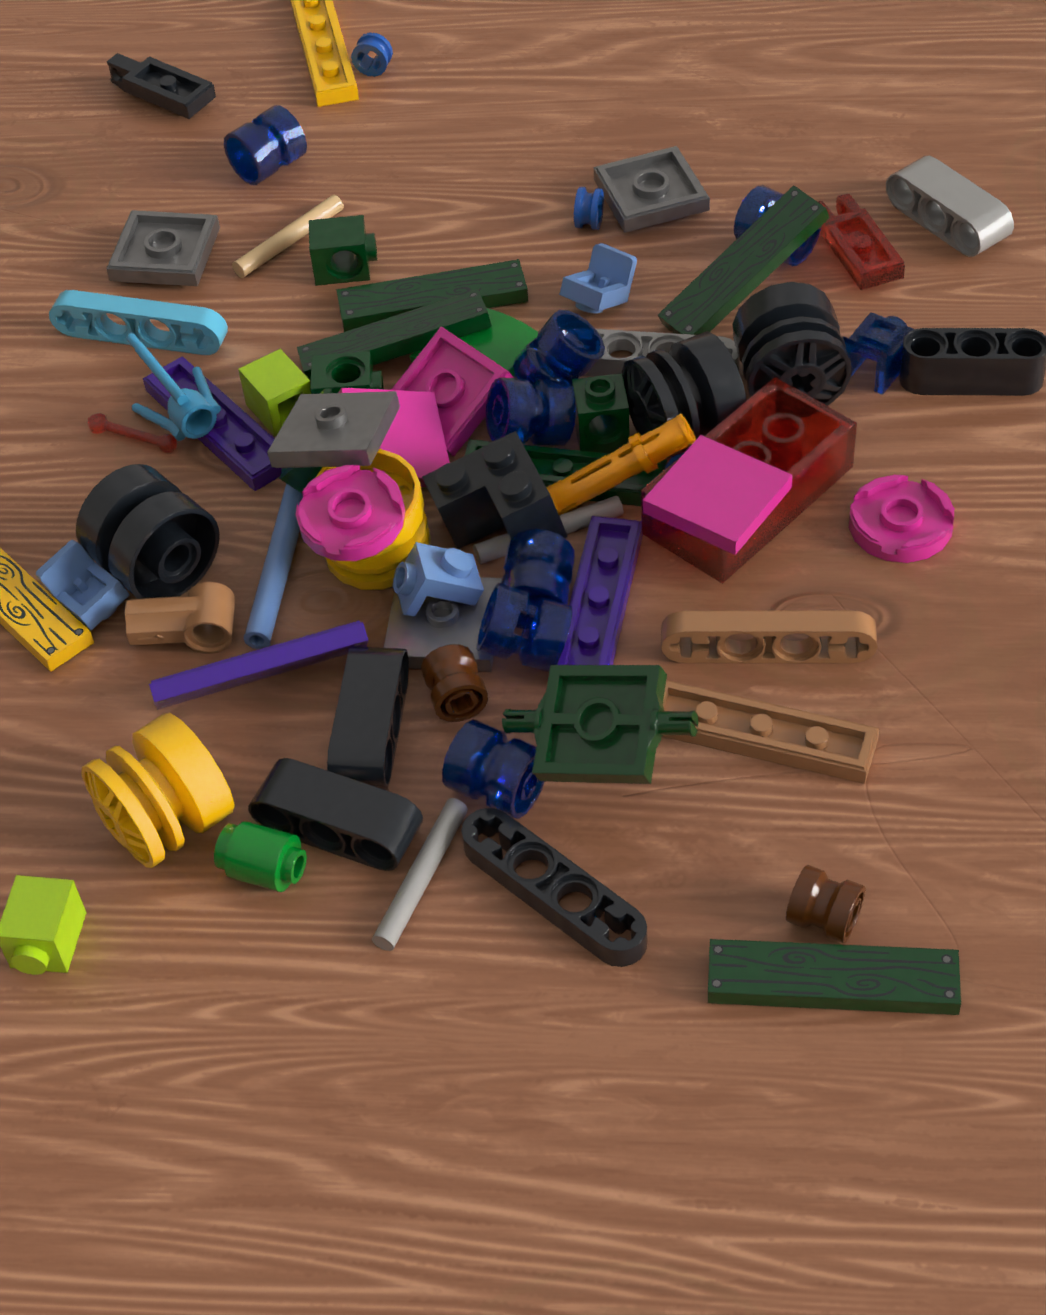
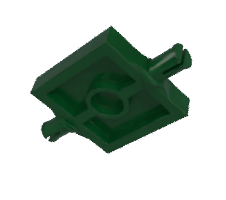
M550 665L546 692L538 704V708L536 710L505 709L502 727L506 734L534 733L537 747L532 773L540 781L651 784L656 748L661 741V737L663 735L696 736L698 731L696 729L698 727V715L696 711H664L663 699L667 674L660 665Z

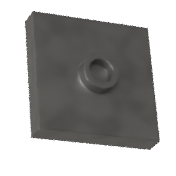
M677 146L593 167L594 181L598 188L603 189L604 198L624 233L710 211V197Z
M132 210L106 268L109 281L198 286L220 229L218 216Z
M397 392L300 394L267 452L272 467L370 466L400 408Z
M480 577L484 591L475 606L427 596L415 617L403 615L399 596L394 591L383 648L407 649L409 668L421 669L423 659L431 651L449 644H461L473 652L479 672H491L504 591L502 578Z

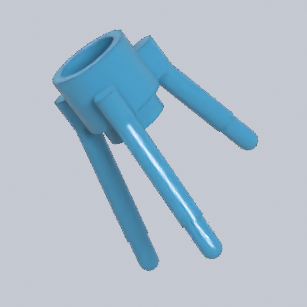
M133 333L128 334L127 341L171 394L168 400L167 413L169 418L139 403H134L132 410L145 419L170 431L178 441H182L185 437L196 439L208 434L216 423V414L221 411V407L213 399L201 368L196 366L192 369L198 391L186 388L180 389L137 336Z

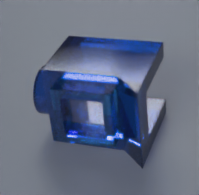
M870 312L850 337L843 336L846 350L851 359V376L867 358L876 361L874 391L883 395L900 374L904 337L914 329L908 327L899 317L887 316L885 318Z

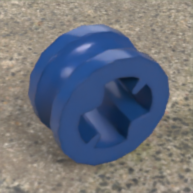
M371 32L363 34L352 51V63L364 75L379 76L385 72L392 58L393 49L390 42L384 36ZM370 51H372L377 55L374 58H371L367 54Z
M579 187L574 204L575 228L582 229L585 224H590L593 230H599L604 210L603 189L596 188L593 193H589L586 187Z

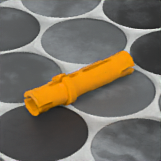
M680 413L675 418L643 435L638 432L628 438L629 443L616 451L579 469L563 480L547 486L546 488L551 495L558 514L561 515L571 511L578 505L595 498L642 471L648 474L658 468L657 463L692 445L696 438L685 417Z

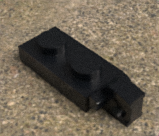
M117 53L107 61L111 82L124 92L187 119L194 116L216 97L212 82L150 56L140 63Z

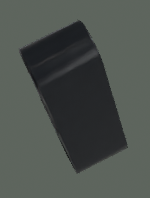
M1028 328L915 329L904 337L899 381L906 391L918 395H1032L1043 387L1046 370V336L1042 332Z
M350 647L329 742L327 771L371 786L388 787L393 770L409 680V656L407 649Z
M289 758L279 759L274 764L248 805L251 817L259 825L297 835L301 843L384 871H392L397 868L423 823L421 811L405 797Z

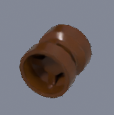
M461 644L441 646L431 651L423 659L421 664L422 675L426 686L432 691L431 701L435 713L440 719L448 722L464 721L476 716L486 707L488 693L483 680L477 675V663L473 652L468 647Z
M806 865L801 871L791 893L786 911V921L802 928L810 925L817 926L824 930L828 938L845 943L849 939L858 920L866 888L864 885L850 880L841 883L830 880L824 870Z

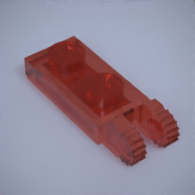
M846 193L836 198L838 216H834L823 201H817L826 207L830 217L817 229V232L823 236L860 290L904 278V261L866 209H861L850 194Z

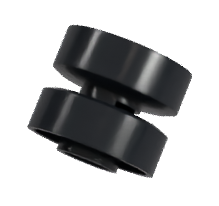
M144 464L122 467L103 478L85 499L76 522V538L78 543L98 565L112 574L137 599L176 597L190 590L209 570L216 556L220 540L219 527L215 518L188 495L182 493L176 485L155 468Z

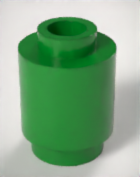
M243 821L239 825L227 824L222 829L214 850L215 866L225 870L227 877L277 892H284L291 883L296 884L301 879L307 860L306 851L301 849V841L297 835Z

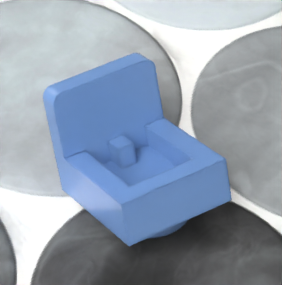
M596 244L592 250L588 270L563 277L559 295L575 301V306L578 309L594 314L602 313L604 309L626 303L637 265V258L606 244Z
M70 540L36 571V577L53 597L90 630H93L101 621L109 618L116 611L117 607L130 596L120 581L95 563L84 548L75 540Z
M415 542L405 562L399 563L393 578V588L399 596L403 615L412 617L416 616L427 596L475 606L484 591L473 554L465 553L455 548L446 549Z

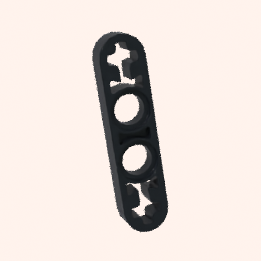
M483 808L468 815L463 822L461 832L465 854L473 864L601 961L611 966L625 967L633 965L643 957L648 942L647 924L644 916L635 907L507 813L495 808ZM499 833L500 845L490 838L484 839L481 843L479 842L478 836L480 834L491 837ZM502 849L507 852V853L505 854L504 858H503ZM528 860H538L548 867L542 876L535 879H525L515 872L519 864ZM572 892L583 893L592 900L589 907L579 912L566 911L558 903L563 896ZM603 912L605 916V923L600 920ZM609 929L617 934H622L629 930L631 931V940L628 941L623 937H618L612 942L609 940Z

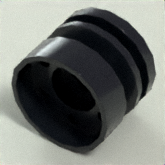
M786 282L771 285L753 294L738 309L732 323L733 339L739 360L743 364V375L747 381L749 396L758 408L775 416L791 417L812 414L830 405L845 391L852 377L851 359L846 350L845 341L840 334V326L833 305L825 292L810 284Z
M706 331L671 345L669 353L660 348L647 353L646 357L642 355L624 362L621 372L629 406V415L637 433L639 432L643 435L675 418L680 413L687 420L696 439L702 435L711 440H717L743 430L747 422V400L744 385L729 350L718 336ZM679 451L676 452V453H674V454H672L671 456L667 457L666 459H668V458H670V457H672V456L677 455V454L679 453Z

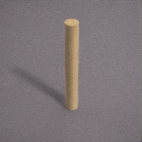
M331 195L234 261L232 267L235 273L241 278L246 277L309 233V220L326 219L335 216L344 208L341 199L336 195Z

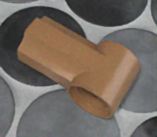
M203 582L193 586L188 592V596L126 600L124 615L129 644L147 645L185 642L187 646L201 653L221 652L227 649L232 641L235 595L226 585L217 582Z

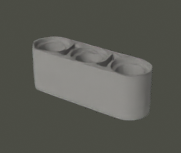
M930 155L923 156L887 178L886 192L892 204L899 211L968 257H975L1007 238L1013 232L1014 220L1008 207L1003 202Z

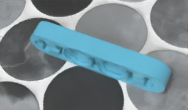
M65 290L61 292L49 311V319L52 325L67 336L130 345L127 341V335L133 333L148 348L199 355H212L216 353L228 332L225 319L219 313L205 307L78 290ZM106 313L118 316L126 325H119L113 322ZM150 319L164 323L170 331L158 329L150 322Z

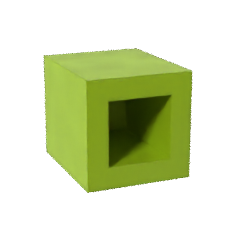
M281 348L238 369L246 405L274 437L277 436L300 394H311L310 380Z
M16 875L0 921V947L10 968H15L23 973L32 975L43 974L45 971L68 973L87 913L74 880Z

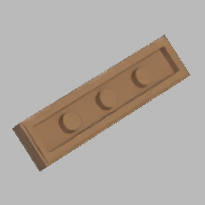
M666 680L663 699L664 711H696L698 715V727L696 729L698 731L694 737L688 735H663L662 737L863 784L866 783L878 742L879 728Z

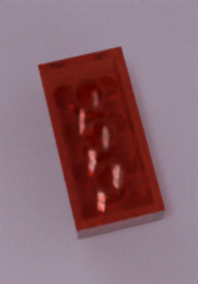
M773 378L704 436L792 474V488L738 553L734 555L643 513V499L679 458L641 490L642 534L723 584L853 468L857 422L778 378Z

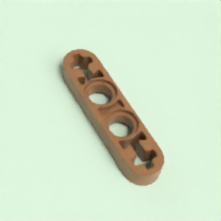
M854 610L678 611L668 615L661 625L662 652L668 659L679 663H859L871 658L878 648L875 620L864 612ZM740 633L754 636L749 640L742 641L728 638L730 635ZM796 633L809 636L804 640L796 641L783 638L786 635Z

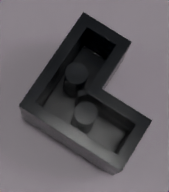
M516 431L422 476L457 549L504 527L520 559H523L568 537L551 495Z

